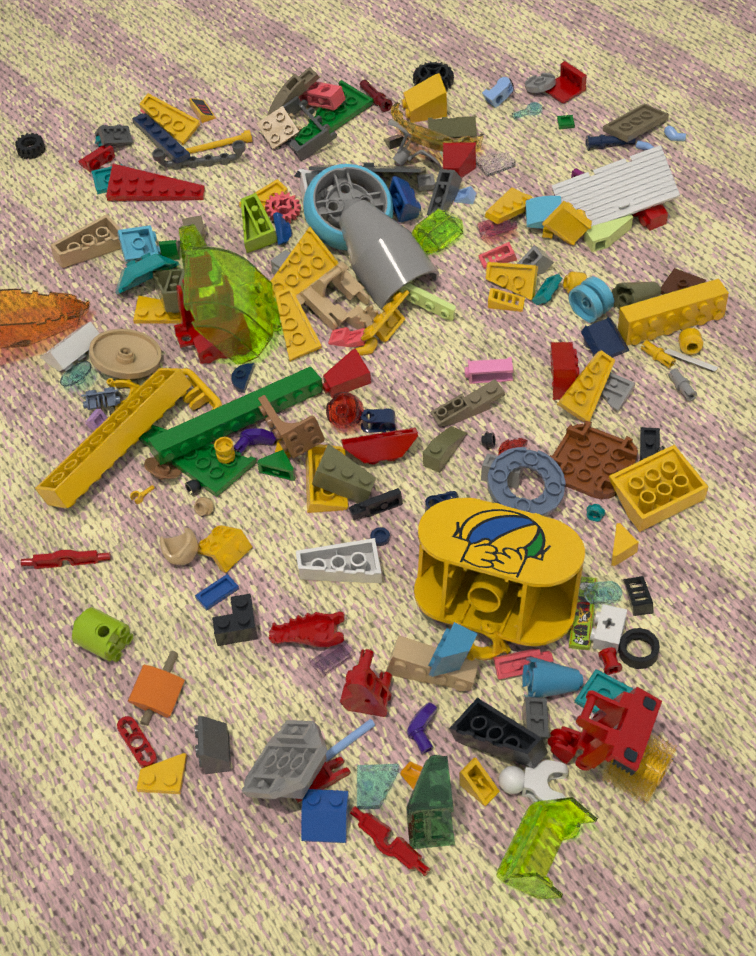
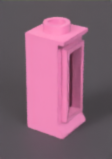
M512 356L507 359L470 361L468 359V367H465V378H469V384L489 383L494 379L497 382L513 381Z

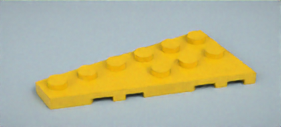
M311 227L307 229L251 307L261 322L278 311L275 293L291 287L295 295H298L339 264Z

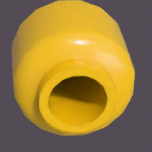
M569 272L563 279V288L569 294L573 288L580 285L588 277L583 272Z
M686 328L679 334L678 342L683 353L692 355L700 352L703 347V339L699 330Z

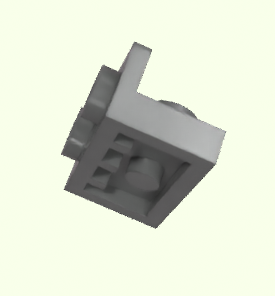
M120 124L115 126L101 125L94 133L95 137L100 136L102 146H128L133 143L128 126Z

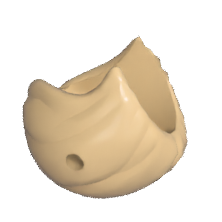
M184 528L185 533L171 538L160 537L159 542L162 554L169 563L186 565L197 555L198 541L190 528Z

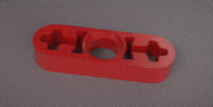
M130 716L122 717L117 723V729L139 766L145 768L157 763L156 753L135 719ZM125 724H128L131 727L133 733H131L130 735L127 729L124 728ZM135 739L143 740L141 746H131L132 742ZM145 750L147 756L150 757L149 762L144 760L142 751Z

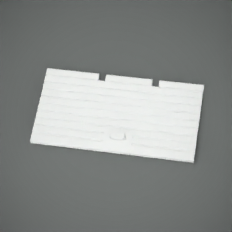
M661 145L630 156L631 161L628 163L624 158L593 170L595 174L593 176H590L589 172L552 185L555 196H561V203L566 201L573 204L576 210L582 209L585 211L587 218L592 221L591 226L622 218L680 197Z

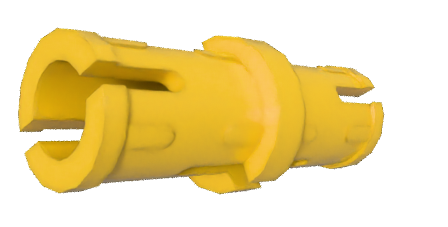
M649 340L644 341L642 345L645 347L641 346V350L652 356L654 361H659L668 369L675 365L676 359L665 353L663 348H658Z

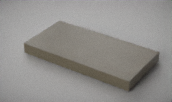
M644 103L604 125L603 132L629 142L668 120L669 114Z

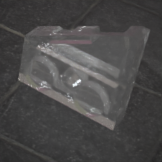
M508 152L498 154L487 153V156L478 157L476 154V165L486 177L516 167L515 160Z

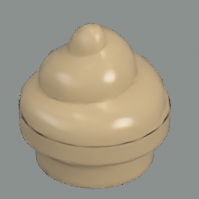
M207 497L198 498L194 504L195 512L200 516L211 514L213 511V501Z

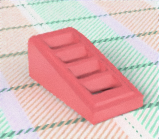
M510 242L478 255L484 269L487 268L485 258H488L489 262L498 263L517 261Z

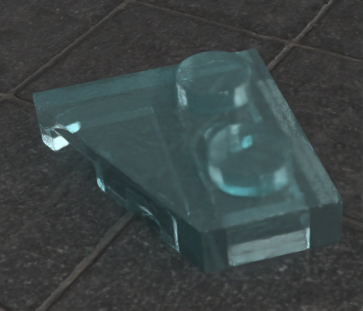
M399 764L357 765V808L359 810L380 809L399 773Z

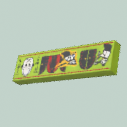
M581 577L575 620L570 631L569 648L590 651L597 578Z

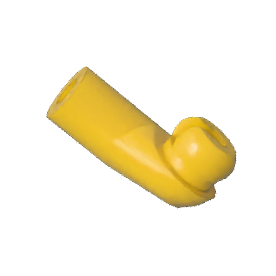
M374 337L369 338L363 347H357L356 350L360 356L372 354L378 345V341Z

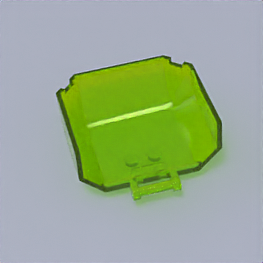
M206 245L185 250L184 306L186 311H191L195 319L192 322L194 328L236 365L245 364L258 358L273 338V331L279 332L282 330L276 298L273 297L272 282L250 261L232 251Z

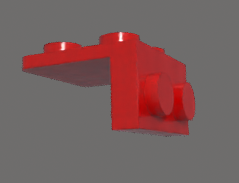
M564 61L560 64V76L556 78V85L545 92L561 103H566L586 90L587 75Z

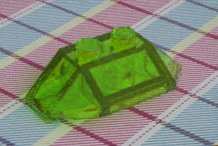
M438 208L414 227L412 235L427 255L440 252L463 234V221L451 212Z

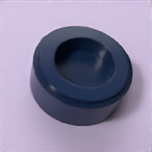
M378 527L372 530L370 538H375L376 546H384L390 541V533L386 528Z

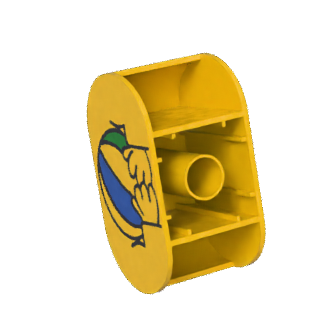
M476 498L445 500L435 504L423 514L418 525V539L420 542L418 574L414 584V598L423 613L434 620L451 625L455 622L478 633H482L480 628L481 622L489 620L501 626L498 635L499 639L525 646H542L553 643L566 635L571 629L575 620L585 559L584 543L571 527L559 520L537 513H530Z

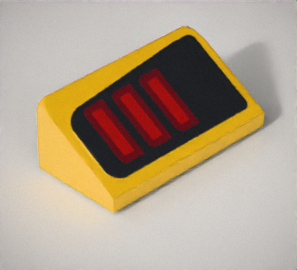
M189 98L190 106L201 123L216 119L205 100Z

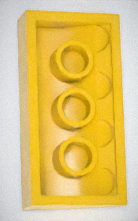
M319 444L305 452L307 513L343 511L348 509L347 498L312 485L316 470L327 445ZM333 446L345 455V449L342 446Z

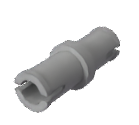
M677 368L672 369L668 376L675 383V388L683 393L687 401L694 400L697 392L690 386V381L684 378Z

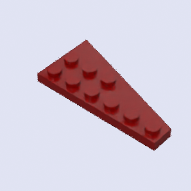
M113 163L106 198L107 201L204 200L205 186Z

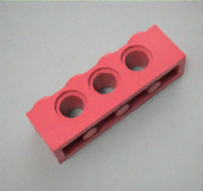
M317 81L299 96L300 101L306 100L308 105L335 110L346 100L341 86Z

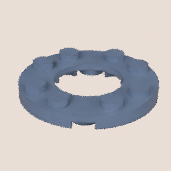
M517 447L506 450L495 458L487 475V487L495 503L547 516L559 506L564 496L565 478L560 466L546 453L540 450L538 452L528 450L527 447ZM519 468H529L536 471L544 481L543 494L532 500L516 497L508 487V475L513 470Z

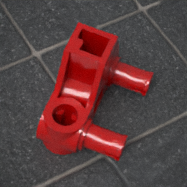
M362 649L358 665L354 666L346 674V683L343 687L340 703L347 711L385 717L388 713L386 708L387 702L392 697L389 687L393 676L389 672H384V675L383 672H380L378 678L370 668L374 652L370 649Z

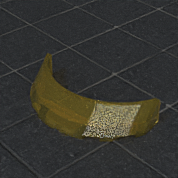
M396 102L391 107L392 119L410 133L412 137L408 136V139L419 145L443 152V143L476 142V152L481 149L484 134H480L478 137L463 136L461 138H452L403 119V112L398 110L400 103Z

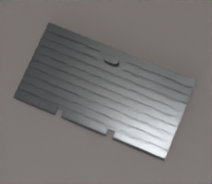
M364 162V165H359L372 172H423L425 170V167L374 166L372 162ZM313 165L309 167V170L323 171L334 165Z

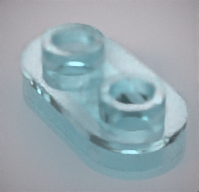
M614 581L592 582L584 589V597L591 604L614 603L622 596L621 587Z

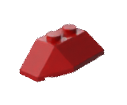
M416 427L341 439L343 449L363 463L377 464L382 460L395 461L403 457L417 439L418 432Z

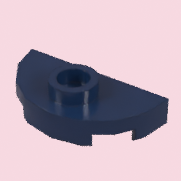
M254 363L240 365L233 371L231 382L238 392L245 393L255 367Z

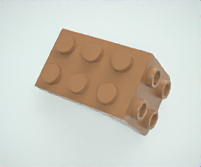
M265 395L258 398L261 404L259 409L263 416H267L265 421L268 427L274 428L272 433L277 440L281 439L279 441L280 446L284 452L288 450L293 459L324 442L325 437L313 415L300 422L286 423L278 417Z

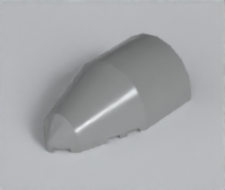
M348 199L345 201L339 224L347 245L348 255L351 259L352 270L381 310L399 289L415 278L429 273L434 281L438 280L439 271L408 229L367 200Z

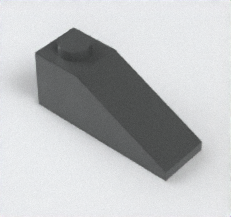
M439 170L427 215L443 217L457 196L462 178L455 170Z

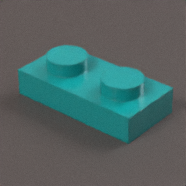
M559 273L546 278L532 299L534 304H546L552 299V294L559 288V284L563 279Z

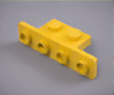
M408 290L398 291L392 296L393 300L382 308L384 311L373 319L374 323L364 329V334L361 337L362 341L372 338L374 334L382 342L389 340L406 319L397 307L410 293Z

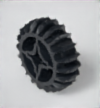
M424 62V65L420 64L419 67L415 68L413 83L416 86L433 75L440 73L445 90L448 92V89H451L454 82V73L451 67H448V64H443V62Z

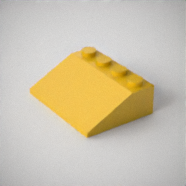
M675 444L609 476V480L628 518L639 532L705 500L708 491V485Z

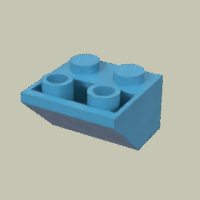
M455 622L451 629L446 628L428 665L432 667L429 676L434 677L460 670L477 633Z

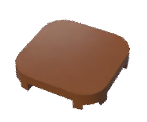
M584 421V424H576L574 426L570 424L554 454L550 455L560 466L564 474L565 486L601 500L616 496L617 494L609 480V476L636 463L638 450L633 443V439L628 436L622 439L591 427L592 422Z

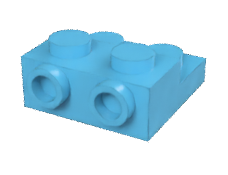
M151 225L118 230L117 234L125 263L132 260L141 261V256L149 252L151 255L155 253L161 255L160 247L156 246L155 242L157 241L156 233L152 231Z

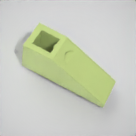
M629 215L591 226V229L584 233V241L590 251L596 252L606 249L632 228L633 216Z

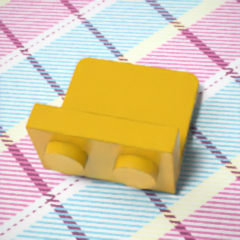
M219 525L211 531L212 533L198 543L197 554L212 557L219 569L227 573L252 548V545L241 529Z

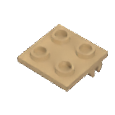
M283 106L256 123L273 150L302 130L301 126L297 127L291 120V118H294V115L287 113Z

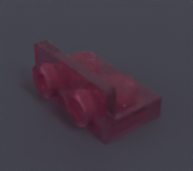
M510 219L500 224H496L491 220L477 223L481 239L518 228L517 223H511Z

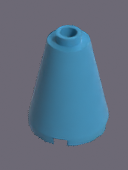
M535 657L526 658L529 663L523 666L522 685L523 687L527 686L528 694H524V697L545 698L575 692L583 685V675L577 669Z

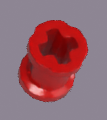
M608 647L598 653L600 660L604 664L603 671L605 674H615L622 670L623 667L618 662L615 648Z

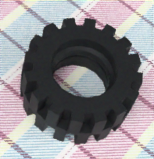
M26 133V135H21V138L18 137L15 141L17 153L21 158H29L30 160L41 156V153L45 152L43 138L37 133Z

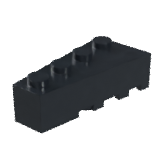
M478 697L449 728L455 741L462 745L531 768H535L548 753L540 736Z

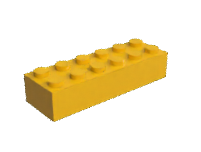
M718 278L620 307L618 331L628 346L631 344L637 345L641 341L648 339L653 340L661 335H670L675 331L684 330L691 326L703 325L711 320H720L725 316L729 292Z

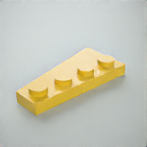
M149 93L139 103L140 108L181 145H184L200 126V120Z
M511 187L486 211L485 218L500 224L526 212L525 202L532 199V196Z
M289 287L275 293L289 361L321 349L322 345L293 289Z
M602 350L598 351L557 405L582 422H590L615 359Z

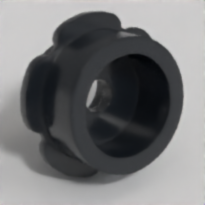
M488 431L481 437L482 446H485L487 450L494 448L496 444L495 434Z

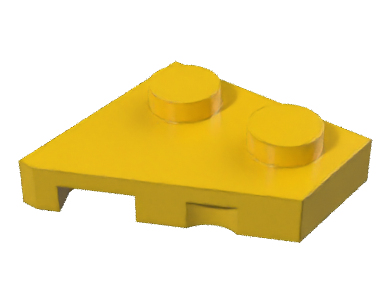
M182 753L140 769L136 788L137 792L181 794L187 754Z

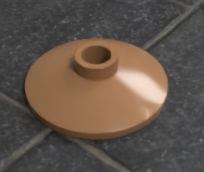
M155 457L147 458L144 462L145 469L161 480L175 479L181 474V471L169 462L160 465Z

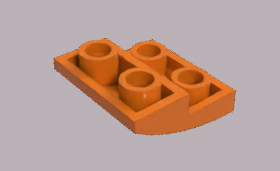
M144 664L127 702L145 711L150 709L168 718L171 716L185 679L165 670Z

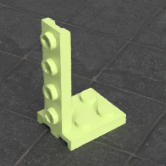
M407 283L398 290L400 292L408 290L410 293L405 299L412 304H416L443 319L453 321L456 310L454 304L410 283Z

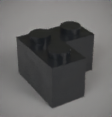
M251 593L232 596L233 614L212 617L217 646L258 639Z

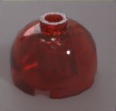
M349 392L334 394L331 401L326 405L328 421L339 429L356 427L361 422V416L364 412L362 401L359 397Z

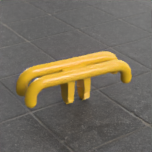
M188 368L181 369L184 375L188 376L186 378L194 387L183 397V401L187 404L189 403V407L192 410H196L207 402L213 409L222 406L218 396L194 371Z

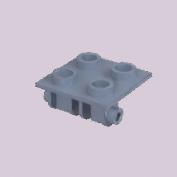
M115 387L104 388L103 392L89 390L85 392L86 394L81 395L86 400L83 401L84 409L90 410L97 409V402L98 407L101 408L100 399H103L104 407H107V404L108 407L117 406L121 403L120 396H122V393L118 389L115 390Z

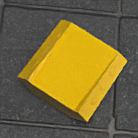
M563 201L545 219L542 225L566 243L574 246L575 242L588 229H591L592 221L587 218L584 210H576L573 204Z

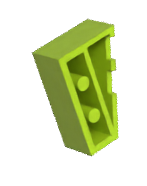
M254 193L241 198L246 253L278 242L275 229L257 194Z

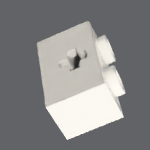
M603 604L601 612H596L594 623L597 624V628H592L590 636L594 649L602 650L613 647L618 654L627 609Z

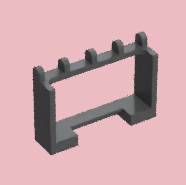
M296 96L283 105L286 112L294 115L302 110L321 131L302 146L295 140H292V138L285 142L298 158L303 161L337 137V133H329L330 126L328 124L324 126L320 124L322 117L317 116L314 118L312 116L315 112L314 108L306 109L305 107L308 105V102L306 100L300 101L299 97Z

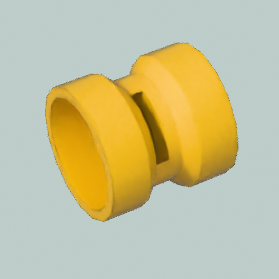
M228 437L217 439L214 447L218 461L221 463L232 462L235 459L233 441Z

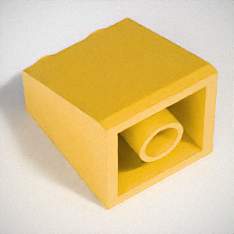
M440 73L403 92L404 99H401L402 108L405 109L406 119L409 118L410 123L426 121L428 118L447 117V92Z

